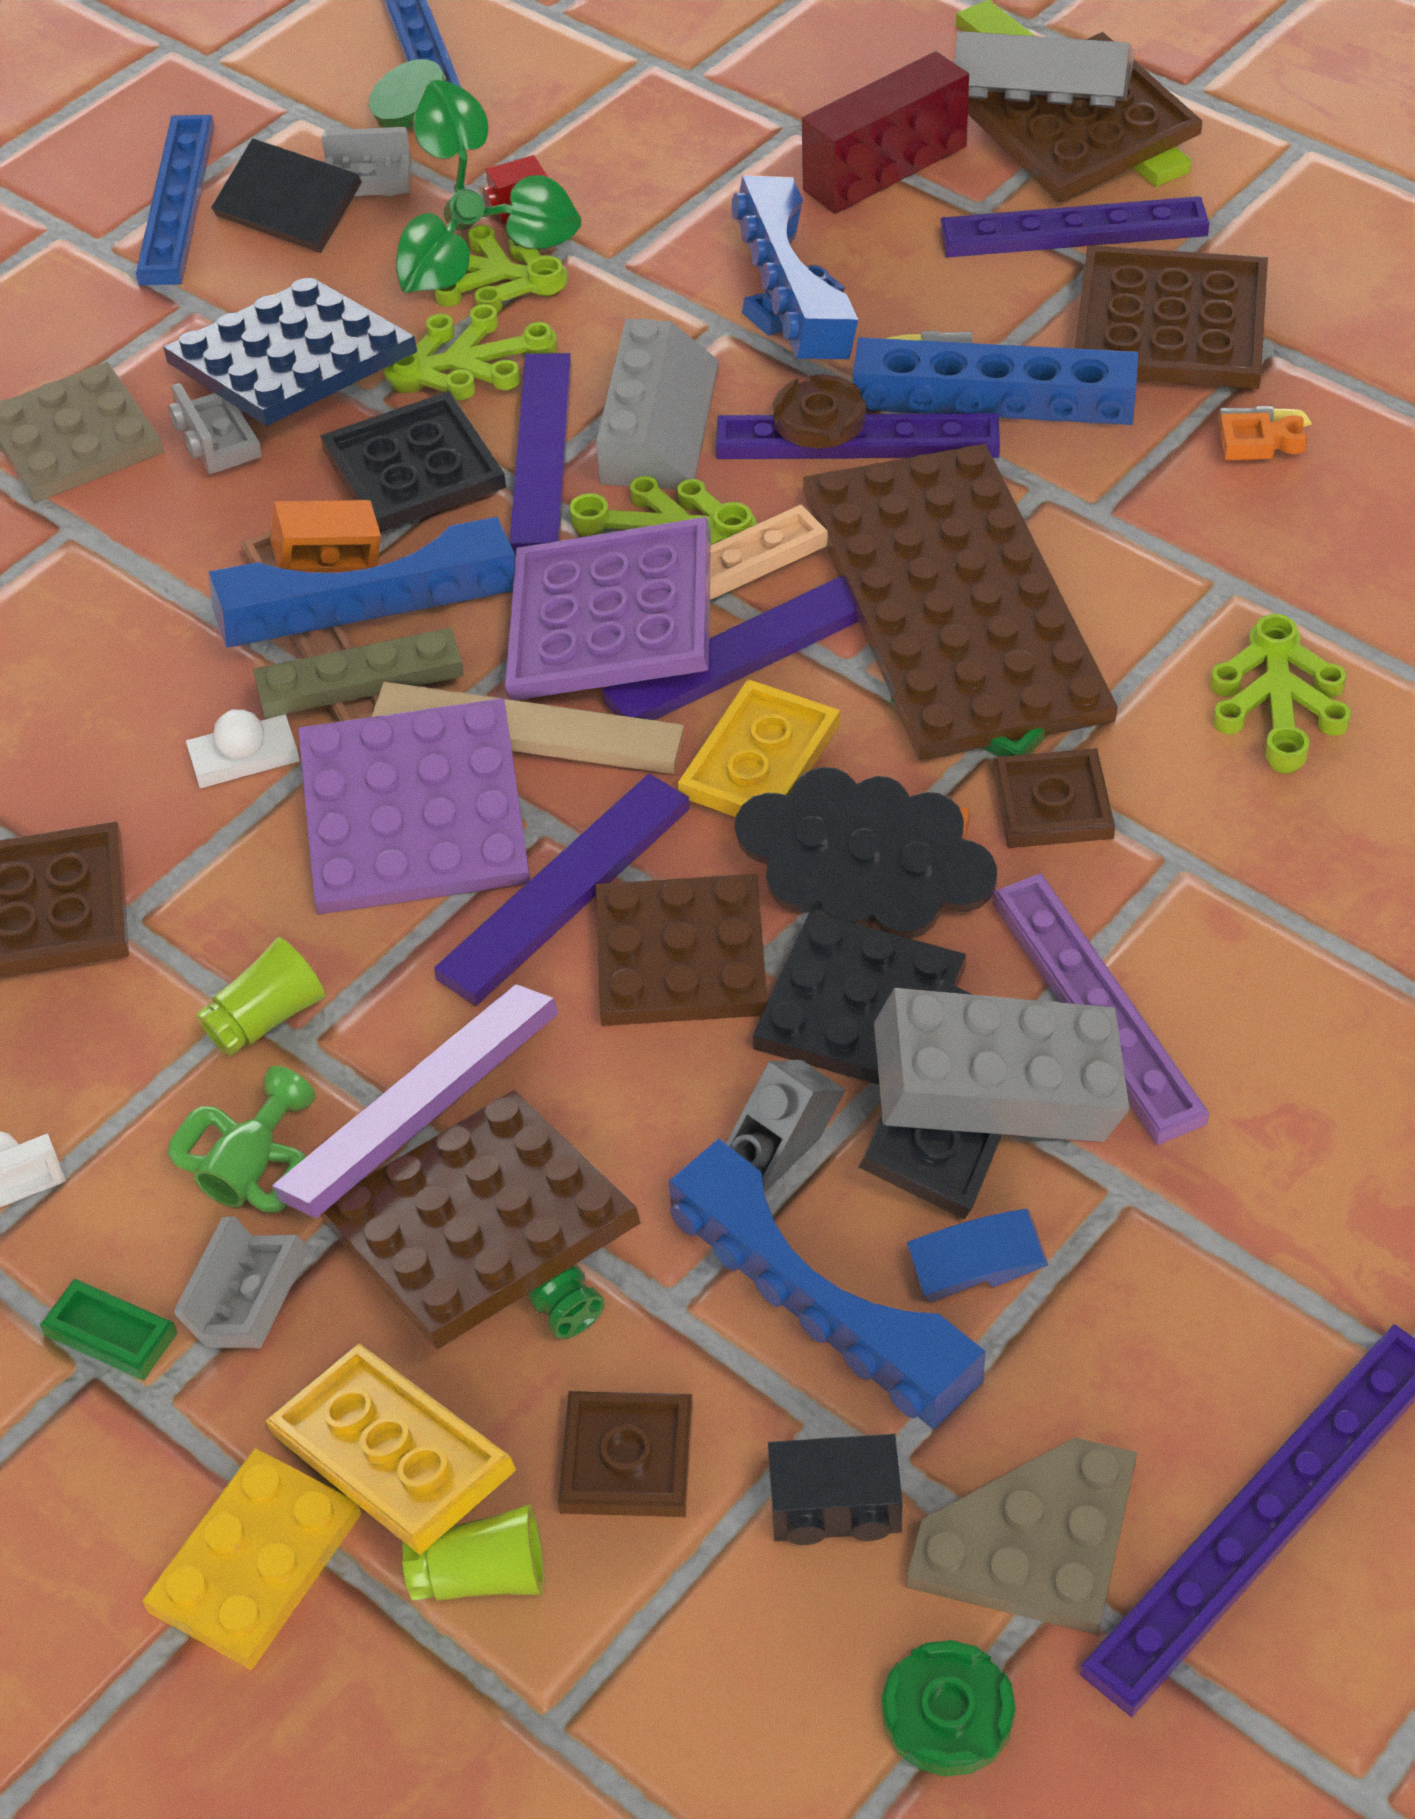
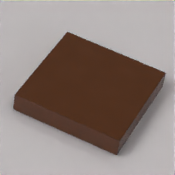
M1097 748L993 757V774L1008 848L1114 839L1115 824Z
M569 1391L558 1499L560 1514L686 1517L693 1413L692 1394Z

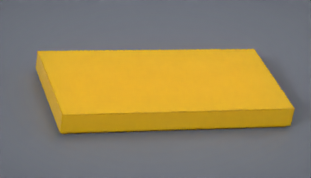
M360 1343L265 1421L274 1437L419 1555L516 1471L513 1461L507 1453Z

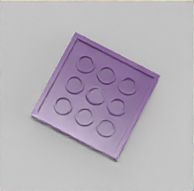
M707 517L517 548L505 688L510 700H522L708 671L711 529Z
M504 698L298 727L314 899L318 915L523 885L530 881Z

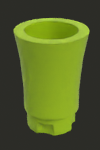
M277 937L252 965L232 983L211 998L212 1003L201 1009L196 1014V1018L215 1046L222 1053L231 1057L243 1046H251L270 1030L296 1013L325 999L326 995L322 984L304 958L287 941Z
M531 1504L496 1516L454 1525L421 1555L402 1542L404 1579L411 1600L435 1597L437 1601L472 1596L503 1594L542 1596L544 1594L545 1577L541 1538L535 1511Z

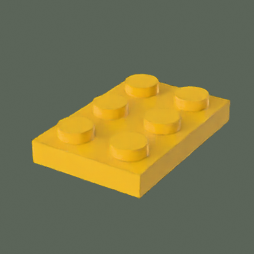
M747 679L678 781V791L688 796L689 801L736 817L741 806L753 796L763 793H780L790 796L797 780L806 772L812 770L840 726V710Z
M255 1448L142 1600L146 1611L252 1671L361 1516L360 1506L348 1496Z

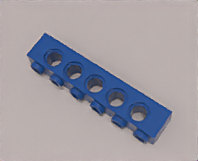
M858 337L853 369V383L859 388L860 396L863 399L865 398L866 410L924 414L996 413L999 414V418L1133 425L1138 352Z

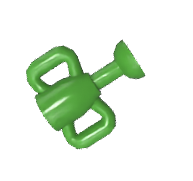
M271 1066L263 1078L264 1091L268 1099L253 1120H247L238 1124L228 1114L214 1106H200L188 1114L169 1141L167 1154L174 1165L194 1173L193 1177L199 1188L213 1200L228 1207H241L246 1199L251 1205L263 1212L279 1213L289 1207V1205L278 1200L274 1189L269 1194H266L259 1187L258 1182L262 1178L269 1161L289 1164L281 1176L282 1178L306 1158L305 1154L296 1148L273 1142L272 1132L287 1111L296 1112L309 1108L316 1099L315 1091L296 1072L283 1066ZM214 1125L223 1135L215 1142L207 1155L189 1154L208 1126Z

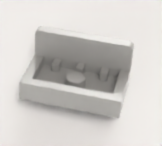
M405 127L323 131L324 162L355 172L362 181L355 196H395L397 194L410 193L412 160L408 132Z
M181 383L171 386L174 403L168 405V410L172 423L177 432L185 431L184 439L193 459L200 457L209 474L230 467H236L262 457L260 442L239 408L216 393L190 400Z
M223 1217L175 1307V1315L206 1348H261L310 1249L298 1235L252 1236L236 1217Z

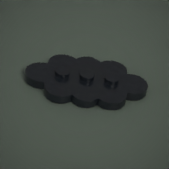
M819 767L809 770L802 775L795 783L790 796L780 793H763L753 796L741 806L736 815L735 833L740 848L749 858L767 864L766 879L771 896L780 906L791 911L807 912L821 907L824 914L828 917L861 926L875 921L884 932L911 939L925 934L934 927L942 909L958 912L978 909L991 899L997 887V866L995 860L984 846L963 839L964 819L960 808L947 796L933 792H923L910 797L898 781L886 776H874L856 784L844 771L833 767Z

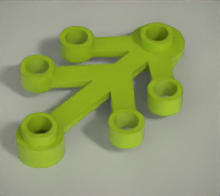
M478 225L471 228L468 232L470 249L475 253L483 254L485 257L470 255L467 271L471 273L465 274L460 281L451 287L441 290L437 289L434 292L437 304L443 307H451L461 302L463 292L481 287L475 292L476 306L481 304L492 305L498 313L503 307L502 301L529 292L540 296L556 294L566 287L568 272L558 258L548 255L541 256L537 249L524 248L509 238L510 257L515 261L524 262L526 266L511 263L495 240L493 228L487 225ZM503 279L513 280L496 287L484 286Z
M481 304L471 309V324L445 353L433 355L442 343L451 341L455 335L453 319L447 314H435L426 321L427 334L416 345L417 352L384 368V376L391 384V387L398 392H416L425 385L443 392L450 391L456 400H465L474 395V377L493 383L497 389L510 390L515 388L520 382L517 363L512 360H500L494 364L484 361L522 353L524 359L525 354L558 353L557 335L548 324L535 322L525 328L522 336L478 345L486 334L495 331L498 327L496 308L492 305ZM448 369L454 370L448 375L439 372Z
M640 476L635 478L630 483L632 503L641 508L651 507L657 513L608 510V502L605 498L594 493L579 495L570 503L571 524L583 537L602 534L605 528L629 530L707 517L711 529V545L757 525L756 518L748 506L739 502L721 504L706 491L705 484L698 479H686L679 483L677 486V504L659 488L657 480L653 477ZM699 509L705 516L690 515L685 510L693 511Z
M1269 614L1260 618L1251 629L1249 635L1250 646L1230 661L1219 663L1213 667L1210 681L1211 690L1219 696H1234L1232 699L1220 701L1216 705L1213 725L1216 730L1223 734H1236L1243 729L1246 715L1270 697L1273 730L1267 736L1265 758L1272 769L1279 773L1288 774L1295 772L1305 764L1310 744L1308 735L1303 730L1295 727L1292 699L1318 716V728L1323 733L1332 736L1341 735L1348 730L1351 710L1345 703L1330 699L1338 697L1343 693L1346 681L1345 670L1339 665L1327 663L1300 645L1301 636L1295 622L1291 618L1281 614ZM1266 660L1267 672L1238 693L1241 689L1243 675ZM1288 661L1314 677L1313 687L1289 671Z

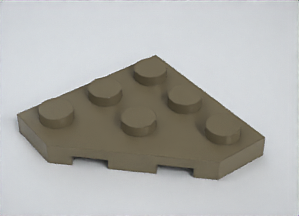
M1073 1438L926 1516L921 1521L909 1566L907 1588L1099 1635L1137 1452Z

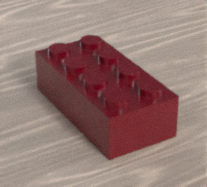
M934 51L803 116V190L836 214L967 147L969 73L939 52Z

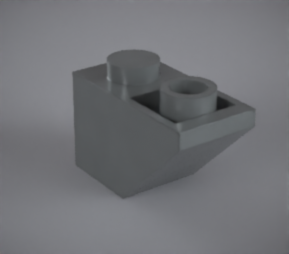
M803 1060L769 1061L726 1144L761 1171L764 1191H767L821 1138L845 1089Z

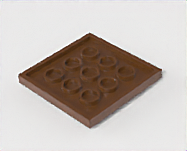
M1104 32L1086 39L1113 41ZM1135 60L1126 101L1116 100L1114 108L1090 106L1089 98L1074 97L1072 105L1047 103L1046 95L1030 94L1029 102L1009 101L1004 99L1005 93L989 91L987 99L969 98L968 115L1058 202L1066 200L1202 134V119Z
M1087 245L1075 349L1138 352L1137 381L1259 389L1262 369L1268 257Z
M515 1090L494 1100L488 1106L454 1126L445 1129L437 1136L362 1179L321 1214L324 1223L437 1350L641 1224L636 1206Z

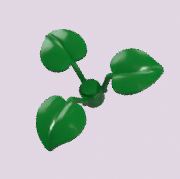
M431 80L426 84L413 121L417 142L426 153L437 159H449L458 153L459 163L456 184L454 185L455 194L446 202L443 210L448 226L446 227L437 215L425 213L412 219L401 234L396 255V270L401 291L403 293H412L426 290H441L451 287L460 281L468 270L470 252L466 241L453 232L455 230L462 231L471 228L481 217L487 218L490 215L510 213L506 223L507 235L516 244L528 249H547L571 238L581 227V217L566 191L549 177L533 175L520 180L511 190V205L502 204L485 207L483 199L477 192L465 189L464 181L468 158L466 150L478 149L487 141L489 128L486 113L480 103L469 92L456 84L442 80Z

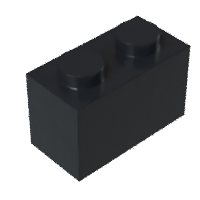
M895 1434L768 1442L774 1541L789 1540L798 1545H811L830 1537L853 1536L859 1540L873 1541L882 1539L891 1533H902L903 1502Z

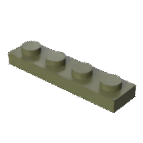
M452 628L253 669L264 718L380 694L383 682L419 686L464 676L462 660Z

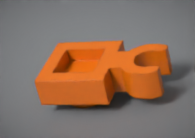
M1269 412L1221 414L1219 431L1224 459H1273L1274 449H1280L1289 454L1305 452L1307 433H1302L1303 417L1291 415L1283 417L1279 421L1270 422Z

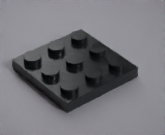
M450 391L320 435L323 451L353 500L371 501L380 533L507 488L504 471Z
M809 912L754 1031L753 1049L789 1060H803L810 1066L879 1085L874 1022L894 988L936 991L942 980L958 987L966 967V954Z

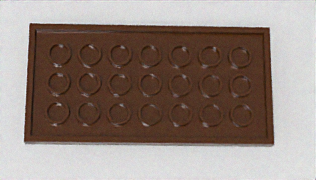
M986 444L803 477L804 495L814 518L828 531L827 548L839 576L844 578L856 606L858 620L919 760L989 747L990 741L993 738L1001 736L1011 741L1019 740L1029 730L1037 728L1045 729L1044 735L1116 721L1118 706Z

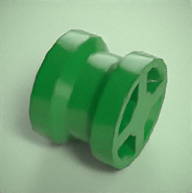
M577 1264L528 1294L529 1302L535 1310L548 1315V1326L559 1339L574 1337L588 1329L596 1322L605 1307V1299L594 1287H587L584 1284L585 1274Z

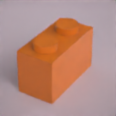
M370 500L274 501L270 542L277 568L313 573H339L377 566L381 534Z

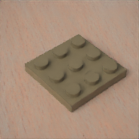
M108 362L88 367L77 374L55 382L46 383L40 388L0 401V449L34 503L164 453L161 438Z

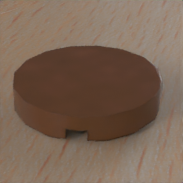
M816 374L810 375V381L799 383V378L790 381L777 392L772 404L775 429L785 440L801 447L821 449L839 446L851 441L858 435L866 421L865 398L863 399L860 396V390L854 383L839 376Z

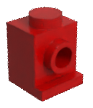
M534 155L486 168L488 187L483 188V198L486 207L502 204L511 205V190L520 180L528 176L541 175L548 177ZM500 213L496 215L498 216L501 223L507 222L510 213Z

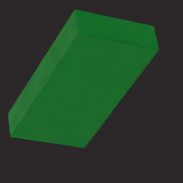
M75 1278L40 1324L44 1336L143 1381L177 1335L174 1322Z

